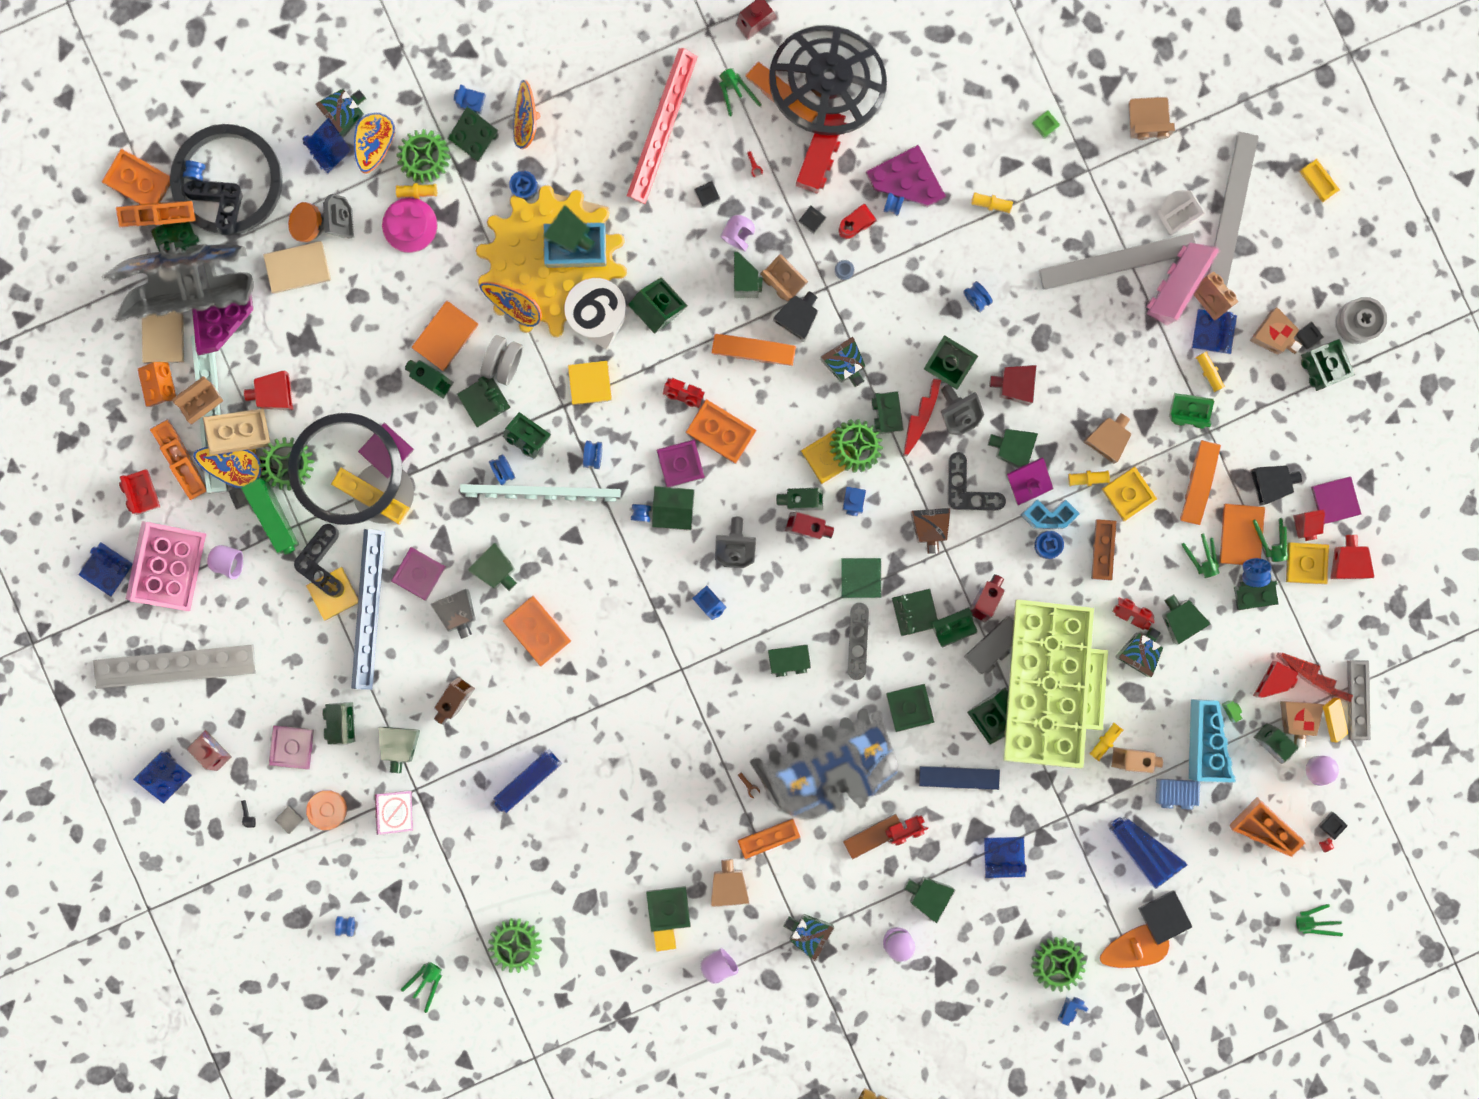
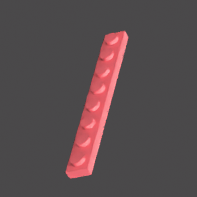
M684 48L678 49L627 193L628 197L641 204H646L697 56Z

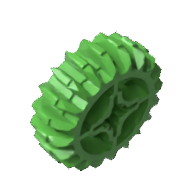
M422 129L421 134H419L415 130V136L412 137L408 133L409 140H401L404 146H398L401 152L396 154L397 158H400L397 164L402 166L400 170L402 173H406L408 179L413 176L414 182H417L420 178L421 183H425L427 178L431 183L433 182V176L436 179L440 178L439 172L445 174V170L442 167H449V163L445 160L451 159L450 155L446 154L450 149L444 147L447 143L445 140H441L439 134L434 136V132L430 131L427 135L425 129ZM422 142H428V143H429V144L426 143V145H424L423 147H417V146H416L417 144L422 143ZM435 147H437L439 151V157L437 162H435L432 158V154L434 153ZM410 151L415 154L412 166L409 165L408 160ZM418 152H419L420 154H424V155L426 154L427 157H428V159H426V158H425V159H423V158L421 159V157H420V155L418 154ZM426 165L432 167V168H430V169H428V170H424V171H419V170H418V169H421L423 166H426Z
M852 419L848 420L847 424L845 422L841 423V428L837 427L835 429L836 433L831 435V438L835 441L829 443L830 446L835 447L830 450V453H836L833 460L839 459L841 461L838 464L839 467L845 464V471L852 467L853 473H856L858 469L860 472H864L865 468L871 469L872 464L878 463L876 458H880L882 455L878 452L883 449V446L878 445V443L882 442V438L876 437L879 431L874 433L872 431L874 425L868 428L867 421H864L861 425L860 419L855 420V423ZM854 431L851 440L842 441L845 433ZM862 434L867 438L869 442L863 439ZM855 442L859 445V449H855L853 446ZM844 450H847L850 453V457L846 455ZM870 450L867 459L859 461L861 452Z
M283 437V443L280 444L279 440L275 439L276 446L268 443L271 450H262L267 454V457L260 456V460L265 461V464H259V467L266 468L265 471L261 472L262 476L269 475L265 479L266 482L274 480L271 485L272 487L280 483L279 490H283L284 485H287V490L291 491L290 481L281 480L285 473L288 472V467L283 470L284 465L278 460V458L281 460L289 459L291 452L285 457H281L275 454V452L281 448H292L294 438L291 437L290 443H287L286 437ZM307 445L302 453L304 461L303 470L299 468L300 479L303 485L306 484L302 479L304 476L308 479L311 478L306 473L307 470L314 471V468L308 467V464H313L314 460L307 459L312 456V452L305 454V451L308 449ZM271 458L279 463L280 468L276 476H274L270 468Z
M513 918L509 919V925L505 920L502 921V927L497 925L495 927L497 932L492 931L490 934L495 939L488 940L489 944L494 945L488 948V952H495L490 958L495 959L497 957L498 960L495 962V965L498 966L501 962L503 964L501 970L504 971L508 966L509 973L513 972L514 967H516V972L520 973L521 966L527 971L529 969L528 964L534 966L535 962L533 959L538 960L540 957L535 952L542 951L541 947L536 946L542 943V939H535L540 933L535 932L533 934L532 931L535 929V926L533 925L529 929L527 927L529 921L527 920L524 925H521V918L517 919L516 924ZM514 930L512 939L500 940L502 934ZM520 932L527 935L531 945L521 939ZM516 939L517 945L521 948L518 947L514 952V947L510 943L512 944ZM499 946L509 952L510 960L502 954ZM530 951L528 957L516 961L519 952Z
M1054 937V943L1048 938L1046 939L1047 946L1041 942L1040 946L1043 949L1041 951L1039 949L1034 950L1038 957L1032 956V960L1037 962L1031 964L1033 969H1037L1033 972V975L1035 977L1039 976L1037 979L1038 983L1044 982L1043 987L1047 989L1050 986L1053 992L1057 986L1060 992H1063V986L1067 990H1071L1069 984L1072 983L1074 986H1077L1078 984L1075 979H1083L1079 972L1085 973L1086 971L1080 967L1085 965L1086 961L1079 960L1084 957V953H1078L1080 947L1078 945L1074 946L1072 940L1067 943L1065 937L1061 939V942H1059L1058 937ZM1055 949L1068 950L1066 954L1063 953L1059 956L1052 953ZM1048 956L1050 964L1044 972L1043 962L1045 957ZM1053 957L1057 961L1062 962L1061 964L1064 971L1056 966ZM1073 957L1074 967L1070 973L1067 966ZM1057 973H1061L1065 976V978L1060 980L1051 979L1049 977L1051 975L1054 976Z

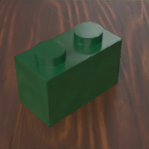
M808 645L768 650L771 674H775L776 677L788 676L787 672L795 671V674L807 673V669H811Z

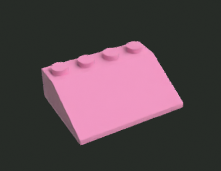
M1189 243L1187 246L1183 245L1177 254L1180 257L1177 263H1172L1167 271L1170 274L1167 280H1162L1158 286L1157 291L1159 293L1157 297H1152L1149 301L1147 314L1165 325L1177 321L1219 252V249L1195 243Z
M142 521L125 599L190 611L206 534Z

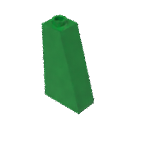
M259 478L242 486L243 493L276 552L284 553V555L294 552L295 547L299 546V543L270 483Z

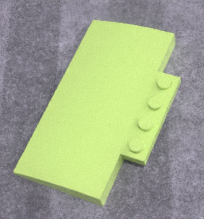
M1015 600L1004 747L1005 761L1083 768L1086 729L1103 730L1108 650L1091 649L1094 608Z

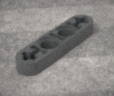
M864 603L854 604L850 611L848 675L854 680H860L866 674L869 610ZM858 606L865 610V614H861V620L865 619V624L860 622L853 624V619L858 620V615L854 613V609H858ZM858 625L864 628V634L861 637H856L853 634L854 627ZM859 645L863 648L862 656L855 657L852 654L854 646ZM851 659H863V664L859 663V669H862V673H859L858 677L851 673V669H855V662L851 663Z

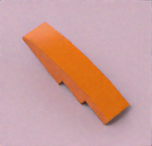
M758 61L745 76L747 80L761 89L762 93L774 102L769 86V69ZM775 75L778 91L784 100L793 92L788 84ZM799 100L788 106L795 114L809 122H812L818 116V112L807 108Z
M192 201L116 207L119 227L196 221Z
M715 334L711 353L754 360L756 362L793 366L796 346L759 339Z
M169 419L152 427L150 431L160 445L161 452L170 464L169 468L188 498L192 500L205 493L206 485Z
M1204 440L1200 441L1189 476L1190 482L1180 516L1181 521L1197 525L1201 524L1217 466L1220 444Z

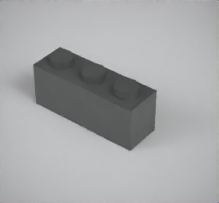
M1006 616L964 656L979 674L984 672L986 674L990 673L995 668L994 663L998 659L1002 661L1010 654L1008 650L1012 647L1014 620L1010 616Z

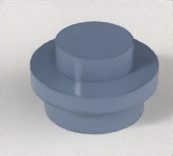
M841 260L835 266V274L841 280L850 279L854 274V266L848 260Z

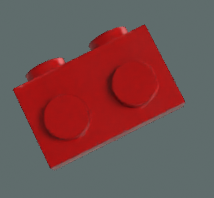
M147 469L128 476H120L121 482H119V486L126 495V506L129 512L140 515L161 507Z

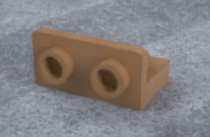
M1215 272L1203 278L1193 294L1214 320H1217L1239 302L1236 299V294L1226 287L1223 278Z

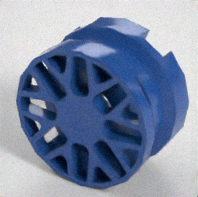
M518 171L510 178L509 187L513 195L524 200H530L537 193L538 183L532 173Z
M975 281L972 284L973 286L966 288L963 293L971 306L980 313L986 305H991L993 300L987 290L978 281Z
M586 440L583 468L594 467V469H600L602 442L592 443V441Z
M503 454L499 455L498 459L489 461L490 467L501 485L506 484V481L509 479L513 480L516 478Z
M1046 531L1036 537L1034 548L1040 557L1053 559L1062 553L1064 541L1059 533Z
M1253 558L1243 563L1242 568L1244 572L1242 580L1246 585L1263 587L1270 583L1271 564L1267 560Z

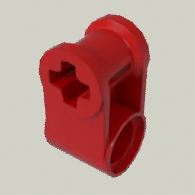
M863 204L841 220L838 229L839 235L844 239H851L873 225L877 219L867 205ZM845 225H846L847 227H850V226H851V227H852V228H851V231H850L849 229L844 230Z

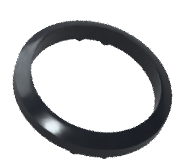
M218 124L199 130L182 144L171 166L170 188L175 202L188 201L183 189V172L186 171L185 162L190 160L202 146L213 140L233 137L246 140L257 146L264 154L270 168V188L261 207L250 217L236 222L234 232L229 235H237L256 228L273 212L282 191V169L274 150L260 135L243 126ZM194 211L196 221H191V223L204 231L221 235L218 233L214 222L203 219Z
M336 413L316 420L298 436L289 456L288 475L293 493L308 512L332 524L354 525L376 517L391 504L401 484L402 460L395 441L380 424L359 414ZM354 424L369 429L382 440L390 456L391 477L386 491L374 505L358 513L336 514L320 508L308 497L301 483L299 466L304 448L318 432L333 425Z

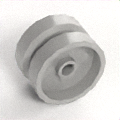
M1360 297L1345 304L1338 311L1335 326L1338 334L1345 341L1351 344H1362L1378 337L1384 331L1387 325V313L1384 306L1378 300L1371 297Z
M495 335L485 353L480 371L481 376L492 379L496 375L498 383L506 386L509 385L518 368L523 345L513 341L507 346L506 338Z

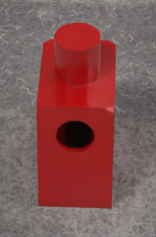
M284 370L255 378L254 388L244 390L245 401L256 400V406L260 409L293 410L289 373Z
M1345 535V547H1335L1331 579L1375 578L1369 547L1358 546V535Z

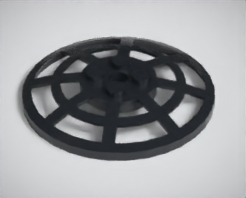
M818 25L795 32L778 47L769 69V86L778 109L793 124L816 134L841 135L861 128L877 114L885 97L887 76L886 69L878 52L862 36L839 26ZM814 31H833L832 38H819L809 42L802 36ZM841 33L858 40L868 49L859 52L851 44L840 40ZM795 39L801 47L793 54L790 63H777L784 48ZM818 44H831L830 52L820 54L813 47ZM839 45L850 50L854 56L845 59L837 54ZM805 50L812 57L808 65L796 64L799 56ZM874 56L879 64L882 78L881 84L870 80V70L865 59ZM860 62L864 70V78L853 75L851 66ZM776 71L788 72V83L793 93L784 100L777 88ZM794 72L805 73L806 84L799 89L795 83ZM830 72L834 75V78L827 79L824 73ZM852 83L863 86L855 99H852L848 93ZM868 88L880 92L874 106L862 116L857 105L864 99ZM811 90L815 95L821 97L820 105L809 101L804 95ZM842 97L846 103L838 107H827L829 99ZM799 100L807 108L818 112L816 124L799 117L788 106ZM850 110L855 119L851 123L839 126L824 125L826 114H839Z

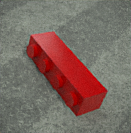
M826 114L824 125L839 126L848 123H845V115ZM814 133L796 180L797 187L818 194L819 189H824L827 178L824 176L827 170L831 171L834 162L831 157L833 152H838L841 144L838 141L840 135Z

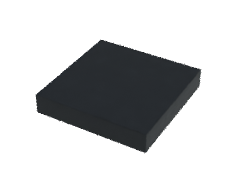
M1174 890L1138 908L1156 945L1193 927Z

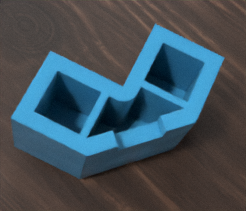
M1037 499L1020 515L1034 529H1064L1080 513L1067 500L1062 501L1050 512Z

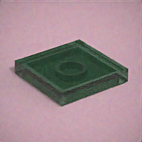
M841 558V598H881V558Z

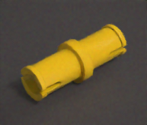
M414 183L413 185H396L395 189L397 198L414 197V199H419L420 197H437L436 184L419 185V183Z
M974 192L971 205L986 207L990 211L994 209L1010 214L1013 201L996 198V195L987 196Z
M1206 351L1196 356L1195 358L1204 372L1202 374L1208 379L1213 392L1224 388L1225 385L1217 372L1218 368L1217 366L1214 367L1208 352Z
M1089 470L1086 473L1068 474L1069 486H1092V484L1110 483L1109 470L1091 472Z
M1113 722L1104 736L1099 737L1100 741L1089 754L1100 761L1107 750L1114 746V741L1124 730Z

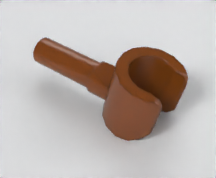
M742 772L738 774V777L748 788L747 792L751 798H754L750 793L752 789H757L760 793L758 786L752 785Z

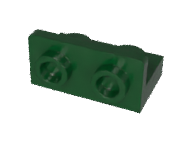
M898 391L881 394L875 393L874 398L871 399L872 409L876 410L877 418H874L875 430H879V434L904 431Z
M520 412L507 425L503 434V438H505L507 443L515 445L524 455L533 459L537 457L541 448L551 437L549 432Z
M1271 579L1270 583L1263 587H1252L1244 582H1239L1240 586L1234 587L1237 610L1279 604L1276 590L1278 581H1272Z
M969 607L932 622L933 631L941 647L948 646L977 633Z

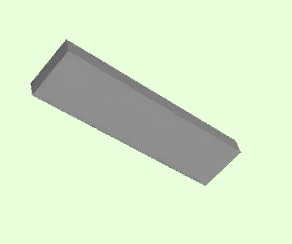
M1347 660L1349 740H1371L1369 660Z

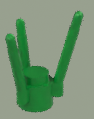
M729 68L719 75L722 80L719 84L723 91L729 116H732V110L726 87L728 89L734 88L739 98H741L742 94L737 86L740 84L759 107L762 106L733 68Z
M1279 518L1280 544L1271 545L1272 549H1269L1263 533L1254 519L1253 524L1265 549L1266 558L1271 557L1272 562L1288 560L1287 527H1283V519Z
M1202 533L1201 538L1207 560L1201 562L1202 566L1197 562L1186 544L1182 543L1181 545L1197 568L1198 574H1203L1204 578H1209L1220 573L1218 569L1219 564L1214 538H1210L1211 558L1205 534Z
M1329 904L1308 911H1302L1300 916H1296L1297 930L1303 934L1311 933L1342 937L1343 933L1316 930L1315 926L1341 925L1343 922H1315L1314 917L1309 916L1329 908Z
M428 962L427 965L423 964L422 968L401 988V992H404L421 976L423 981L412 996L413 999H416L427 982L432 983L434 980L424 1009L425 1013L429 1010L437 985L442 977L440 974L442 969L431 962Z

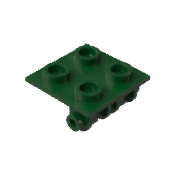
M467 106L447 139L475 161L479 162L492 140L495 141L499 134L494 126Z
M190 222L161 224L150 230L159 252H161L159 247L161 244H164L165 250L168 251L170 250L169 244L174 242L175 248L180 247L186 251V246L189 248L198 245V242H200Z
M482 376L476 383L457 393L477 428L511 408L494 378L488 379Z
M930 589L892 598L901 636L933 629L932 622L937 621L938 618Z

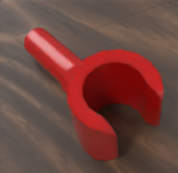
M748 151L747 155L752 167L751 175L755 178L754 169H759L761 175L763 174V169L757 166L752 152Z
M1330 838L1319 842L1324 853L1334 849L1333 841Z

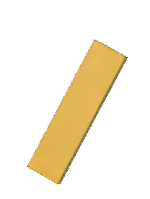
M342 467L331 485L368 507L374 505L384 494L381 490ZM393 499L391 504L380 514L400 525L410 508Z

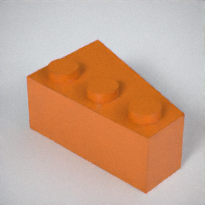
M1258 797L1229 825L1233 831L1263 843L1290 857L1305 844L1302 837Z

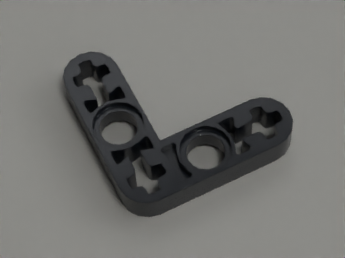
M201 180L186 182L183 189L189 200L220 202L215 220L217 231L221 235L233 233L242 201L240 186L235 183ZM211 189L218 190L216 194H208ZM228 206L234 207V209L230 212L224 211V209Z
M955 452L949 457L947 501L950 508L954 510L997 511L1004 508L1006 498L1001 493L967 492L966 456L961 452ZM956 456L963 460V463L959 464V470L963 469V473H952V469L956 470V463H952ZM958 475L962 478L963 483L961 486L956 487L952 484L953 476ZM951 489H963V493H958V498L962 499V503H959L958 506H955V503L952 502L956 492L951 493ZM985 495H988L987 500H993L995 496H998V500H1002V503L998 504V507H995L994 503H988V507H985ZM973 496L981 497V506L975 507L972 505L971 499Z
M325 524L317 531L295 559L294 568L327 595L337 598L344 592L342 582L318 564L339 537V531L335 526ZM327 530L333 534L331 537L325 533ZM321 538L327 543L324 544L323 542L319 541V539ZM315 544L321 545V551L318 554L312 553V547ZM309 554L311 557L314 558V560H311L306 555ZM302 561L308 565L306 569L302 568ZM322 571L324 574L323 579L316 582L314 579L315 573ZM330 582L331 584L336 585V588H338V590L336 592L332 591V589L328 585H326V583Z

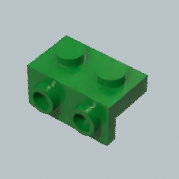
M1174 393L1169 417L1174 424L1179 426L1190 424L1200 429L1211 427L1210 418L1214 399Z

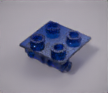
M329 118L311 136L306 135L302 138L304 141L303 145L310 150V155H314L313 159L318 162L320 169L324 170L326 174H329L351 151V148Z
M1198 309L1192 348L1231 354L1237 315H1233V312H1225L1217 320H1214L1206 310Z
M100 542L97 548L93 547L90 550L92 555L78 575L112 597L133 563Z
M161 751L133 779L163 804L192 776L171 758L172 755L168 751L165 753Z
M1024 837L984 838L985 878L1025 877L1027 865L1025 864Z

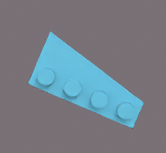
M1191 699L1190 780L1236 782L1235 776L1232 773L1231 757L1228 754L1227 738L1224 735V723L1219 701Z

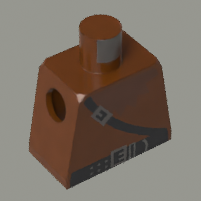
M950 508L911 511L917 542L927 543V554L939 553L938 542L947 541Z
M460 677L451 682L434 707L438 711L434 720L444 725L447 719L455 717L475 688Z

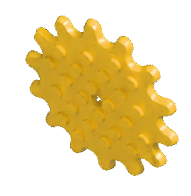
M543 185L539 189V197L536 202L527 203L524 199L512 195L509 199L510 206L512 207L510 217L503 219L497 215H491L487 219V225L494 231L495 239L489 244H479L476 247L477 256L488 260L491 265L490 270L478 278V284L480 286L482 282H495L514 289H521L523 293L530 296L539 305L542 312L541 321L548 325L551 336L560 337L564 332V323L567 321L565 301L574 286L590 278H602L610 281L611 279H622L626 276V267L615 263L612 259L613 251L622 247L625 241L621 234L610 235L606 233V267L547 268L544 264V224H551L564 205L584 223H603L609 218V211L604 207H599L593 212H586L582 208L584 195L580 190H573L566 200L558 201L554 198L553 189L549 185ZM493 306V310L497 315L505 314L498 307ZM520 323L518 325L519 329L524 333H528L533 329V327H527Z

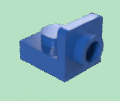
M460 84L459 90L456 89L454 93V101H456L455 104L460 109L465 110L468 106L474 112L481 114L486 95L482 92L467 89L464 85Z
M846 487L842 508L843 511H846V515L858 516V513H863L866 490Z
M707 585L692 598L711 620L720 617L727 608Z
M1066 997L1058 1017L1059 1022L1069 1027L1070 1022H1073L1076 1018V1008L1085 1012L1088 1011L1089 1008L1084 1005L1085 1001L1077 997H1073V999Z

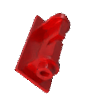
M675 378L667 379L663 395L669 399L684 402L690 407L700 408L705 394L702 388L689 384L687 390L683 389L685 382Z
M1119 597L1118 606L1115 605L1112 610L1115 616L1125 621H1128L1130 616H1133L1131 624L1142 630H1149L1151 623L1154 624L1155 622L1152 611L1145 607L1140 608L1136 606L1132 600L1127 598L1122 599Z
M915 815L904 820L907 827L905 829L901 822L888 827V830L885 831L887 838H892L888 843L898 846L907 842L906 838L911 836L917 838L924 835V831L929 828L922 826V823H925L922 815Z

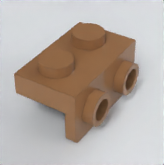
M781 254L760 273L763 281L767 285L772 286L777 291V295L786 301H790L808 283Z
M203 376L174 397L172 401L180 408L186 420L192 425L222 403L223 399L215 386Z

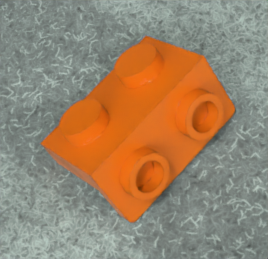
M152 362L137 368L146 407L172 401L176 397L168 362Z

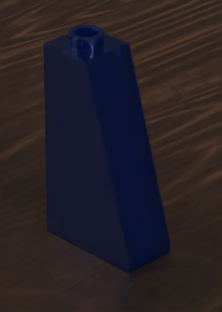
M550 749L545 751L493 798L496 801L494 803L501 812H509L562 765L561 761Z
M1119 817L1111 823L1112 826L1109 830L1153 888L1157 889L1188 865L1183 859L1128 818Z

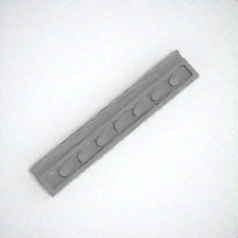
M254 645L93 660L94 677L96 680L95 689L256 673Z

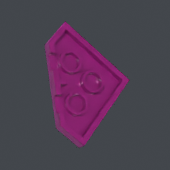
M919 145L866 171L871 185L877 192L887 194L890 192L895 197L902 196L906 201L910 200L926 207L946 198Z
M252 294L247 304L236 305V303H231L221 308L211 306L205 310L192 309L195 346L199 356L219 351L254 310Z

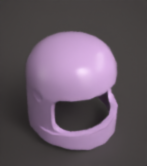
M734 215L728 220L721 238L746 252L748 244L745 240L749 235L754 234V224L745 216Z
M215 546L208 555V567L215 573L226 575L227 578L237 579L242 572L243 553L228 546ZM235 558L237 560V565L235 570L231 574V565Z
M1323 755L1310 759L1306 764L1305 771L1307 777L1314 785L1322 786L1336 780L1339 774V767L1334 759Z
M895 927L888 930L884 935V949L893 960L903 962L913 956L915 943L906 929ZM895 931H902V932H904V933H896V934L892 935V936L889 938V940L887 941V938L889 937V935H890L891 933H893V932H895Z
M723 948L708 955L701 962V971L706 980L712 984L720 983L724 979L736 975L739 971L736 962Z

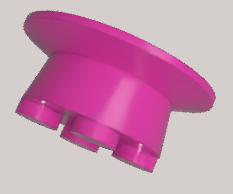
M403 198L395 201L386 210L382 220V231L388 243L395 249L407 253L417 252L426 248L433 241L437 232V218L432 208L424 201L414 198Z

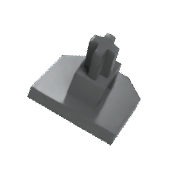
M336 194L328 195L323 202L322 222L318 228L320 231L315 238L324 232L349 239L354 238L352 208L346 197Z
M945 385L941 392L949 406L940 411L950 434L963 435L977 427L984 417L979 397L974 392L962 399L957 396L953 387Z
M739 516L732 517L729 536L716 535L715 560L724 567L746 568L755 561L756 538L743 537V518Z

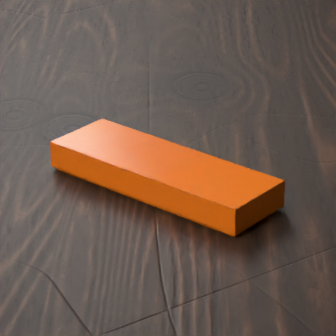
M792 818L738 840L744 858L747 859L798 839L800 834Z

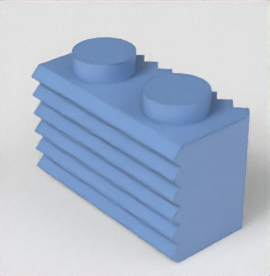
M1156 779L1155 802L1161 804V808H1173V805H1181V809H1193V806H1199L1200 782L1194 780Z

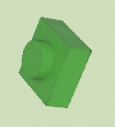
M1229 700L1222 703L1231 722L1236 723L1243 719L1240 715L1242 710L1238 703Z

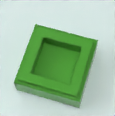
M1049 110L1032 122V125L1044 139L1060 126Z

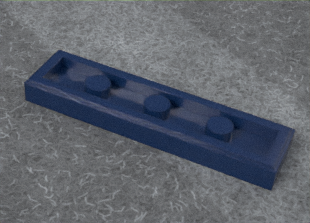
M919 767V786L999 790V769Z

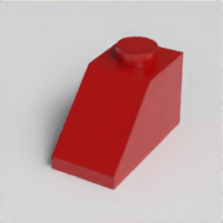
M1324 509L1293 515L1298 539L1305 538V541L1317 539V535L1323 534Z
M1272 661L1253 696L1264 698L1289 691L1290 688L1292 689L1298 681L1296 677L1299 673L1278 661Z

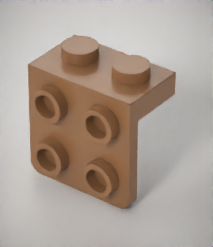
M1167 97L1133 98L1129 101L1131 139L1147 140L1157 137V139H1167L1174 133L1175 123H1170L1169 100Z

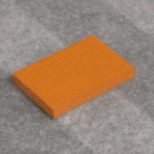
M121 148L103 178L102 183L138 204L160 203L170 187V176Z
M446 300L411 348L444 372L479 324Z
M706 399L685 433L736 464L757 430Z
M1224 504L1219 563L1243 565L1246 560L1253 558L1261 559L1262 542L1257 534L1253 520L1257 521L1263 533L1265 507Z
M534 596L530 597L503 620L504 624L540 667L571 642L570 638Z

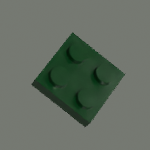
M925 684L886 693L895 732L935 723Z
M686 886L646 891L651 932L691 927Z

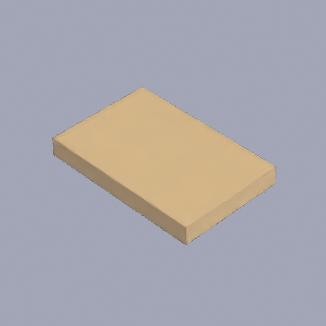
M321 241L263 254L273 294L331 281Z
M173 311L163 316L152 314L142 318L143 363L184 362L183 313Z
M264 409L203 417L210 455L268 447V443H271Z

